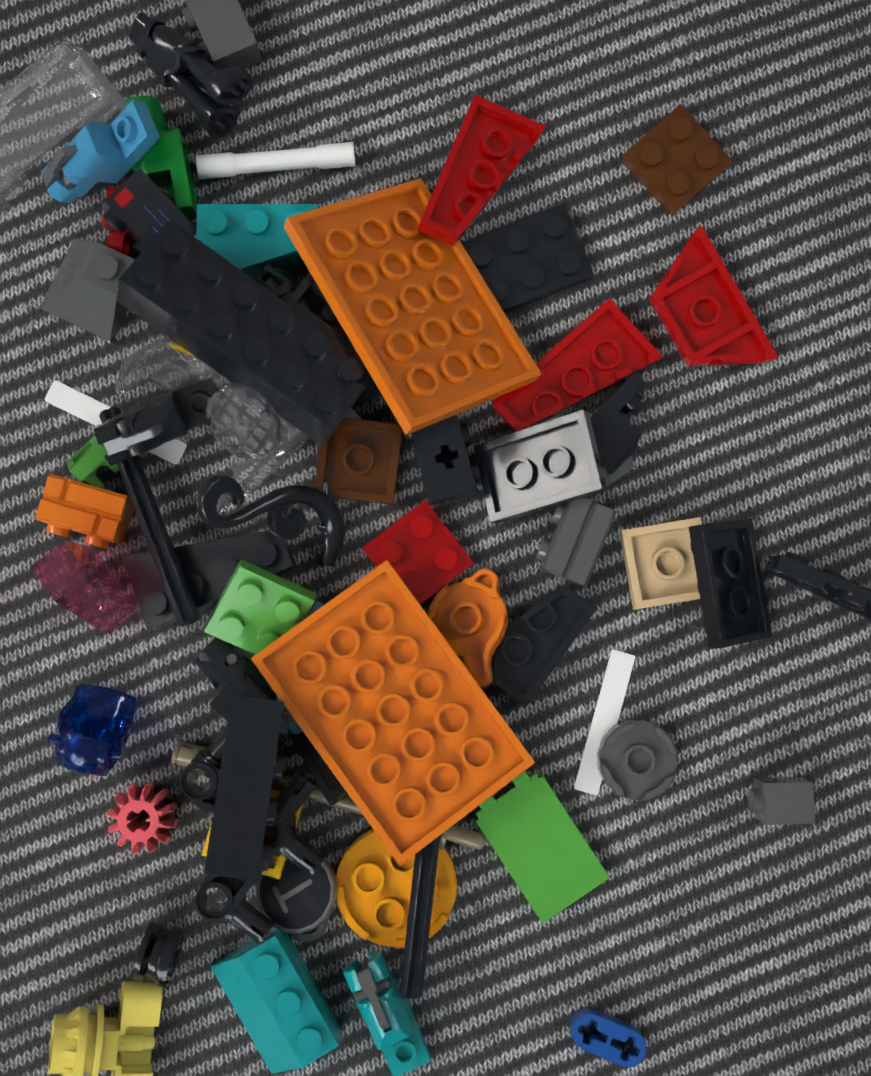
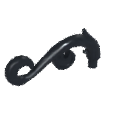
M223 474L216 475L205 481L200 488L197 496V511L207 525L219 529L243 524L268 512L267 524L269 530L279 538L291 540L297 538L304 531L306 518L303 511L299 508H292L288 516L289 507L297 503L311 507L317 513L321 523L316 525V528L321 532L319 543L323 545L319 564L335 566L338 548H343L345 528L342 514L333 499L328 482H323L322 491L306 485H293L275 489L229 516L219 515L216 511V504L220 496L226 493L232 497L234 505L241 506L244 503V492L235 478Z

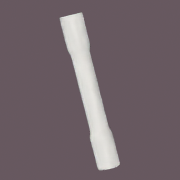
M353 142L322 144L311 148L240 154L227 152L196 155L197 173L200 180L234 177L238 174L356 166Z

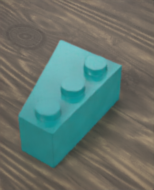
M197 204V239L251 278L262 276L264 274L262 272L263 268L267 264L285 271L305 264L284 229L287 217L317 209L319 205Z

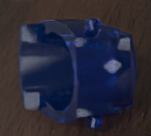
M86 684L76 686L73 697L60 712L56 734H50L48 743L55 745L54 758L57 759V764L77 773L107 776L117 760L122 758L123 749L133 724L136 697L102 686Z

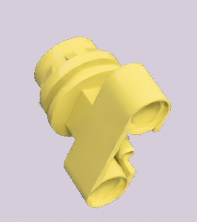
M123 981L118 1018H104L103 1004H96L94 1014H89L88 1006H79L68 1014H54L48 1074H61L63 1076H83V1074H88V1076H98L99 1070H111V1076H153L150 1061L152 1049L155 1047L154 1027H159L162 987L156 986L155 981Z

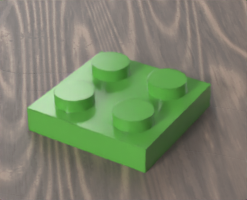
M241 559L209 616L204 632L253 654H257L305 619L315 602V593Z

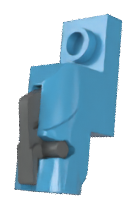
M132 100L111 124L86 123L71 142L53 155L51 161L41 171L42 179L48 188L47 192L50 196L59 202L71 203L78 197H83L97 182L118 183L160 138L146 103Z

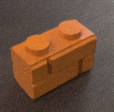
M50 473L47 477L43 498L40 500L35 518L37 521L48 523L47 532L70 538L71 532L75 531L86 535L84 543L108 549L110 542L121 545L124 542L134 507L129 496Z

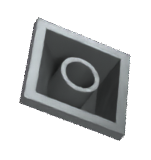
M74 238L40 309L107 341L113 342L129 310L117 302L119 278L135 259L99 242Z

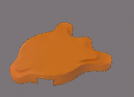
M486 568L478 570L471 577L463 579L464 581L457 582L449 587L447 585L437 592L427 613L480 688L489 686L493 681L492 656L495 649L502 642L508 626L507 608L500 594V579L494 571Z

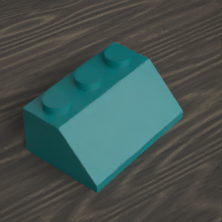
M272 927L270 932L264 935L265 938L259 945L252 939L214 962L210 967L271 1074L304 1068L339 1046L343 1028L289 934Z

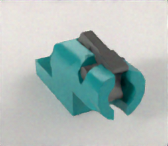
M381 951L369 952L370 960L367 967L362 969L358 958H356L344 967L343 974L355 997L358 1009L367 1024L376 1048L382 1050L392 1075L400 1076L431 1062V1053L407 998L402 997L400 994V981H395Z

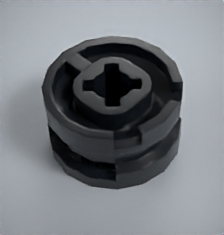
M151 921L146 929L136 957L133 979L141 982L151 979L155 981L156 986L167 988L169 981L166 979L167 976L172 977L183 945L185 930L178 927H173L171 930L165 929L162 923Z

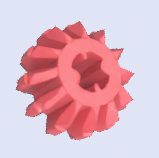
M153 782L146 783L142 790L137 783L128 786L127 794L120 792L114 797L118 807L110 808L107 815L110 818L116 819L117 822L108 827V832L115 833L120 831L122 834L117 841V846L122 847L128 841H131L132 853H139L143 846L149 852H154L158 849V841L167 843L172 838L168 829L175 828L179 820L168 815V813L177 809L178 806L176 802L165 804L163 801L169 794L167 789L164 788L154 795L155 786ZM145 810L150 817L142 825L137 818L141 815L139 813Z

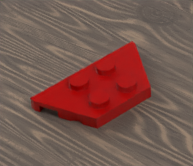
M700 226L692 234L649 298L650 303L688 367L761 364L774 361L778 358V355L703 227Z

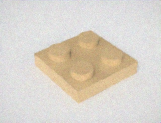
M701 517L619 531L633 610L700 599L688 527L701 525Z

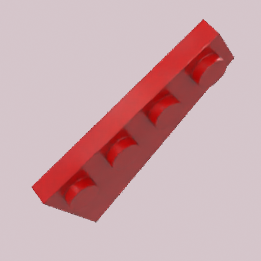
M474 94L417 231L455 246L539 140L546 126Z
M609 298L536 363L542 374L535 382L497 397L491 402V407L514 432H517L554 416L623 380L634 372H638L659 361L663 356Z

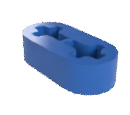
M591 1007L580 1008L571 1017L569 1025L571 1035L576 1045L582 1050L628 1068L637 1066L646 1056V1042L639 1029L634 1025ZM593 1020L596 1029L604 1035L601 1036L590 1032L586 1038L580 1025L588 1026L590 1021ZM629 1036L632 1037L636 1047L635 1049L627 1048L625 1053H622L619 1044L612 1040V1038L626 1042Z

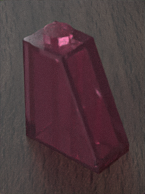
M64 541L30 566L55 602L105 634L110 633L140 610L93 546Z

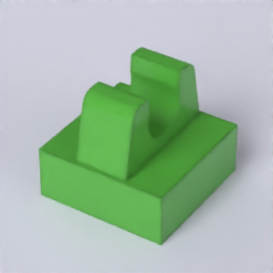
M95 435L67 461L69 472L80 482L84 480L99 488L104 484L102 479L95 474L97 468L107 466L114 473L119 468L117 464L110 465L105 458L107 452L102 443L98 444Z

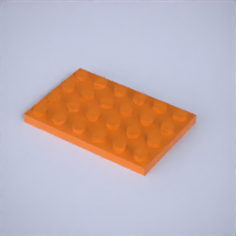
M421 178L287 217L284 224V229L405 435L535 382L542 374L460 240L455 246H451L417 231L431 197L430 191Z
M387 560L251 658L279 699L284 701L286 709L399 866L535 763Z

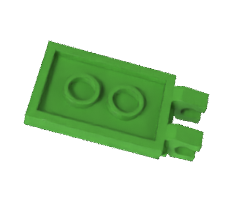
M524 771L512 780L515 785L513 788L497 799L492 795L479 805L481 809L475 813L477 815L475 821L541 922L544 923L610 877L541 773L537 775L535 772L528 776L526 771Z

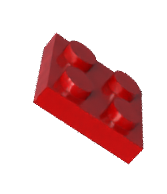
M426 500L362 548L376 567L387 560L419 604H422L474 564Z

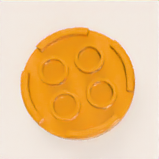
M373 828L359 835L349 845L340 861L336 876L338 883L337 904L348 926L364 940L367 939L383 946L396 947V949L405 948L415 855L399 866ZM445 846L443 849L439 848L429 938L434 936L446 923L456 898L457 878L455 867Z

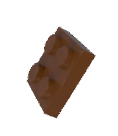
M681 104L625 152L620 160L672 217L728 169L733 162Z
M344 418L325 446L320 445L314 487L322 491L323 482H328L333 498L394 505L403 429L400 424Z

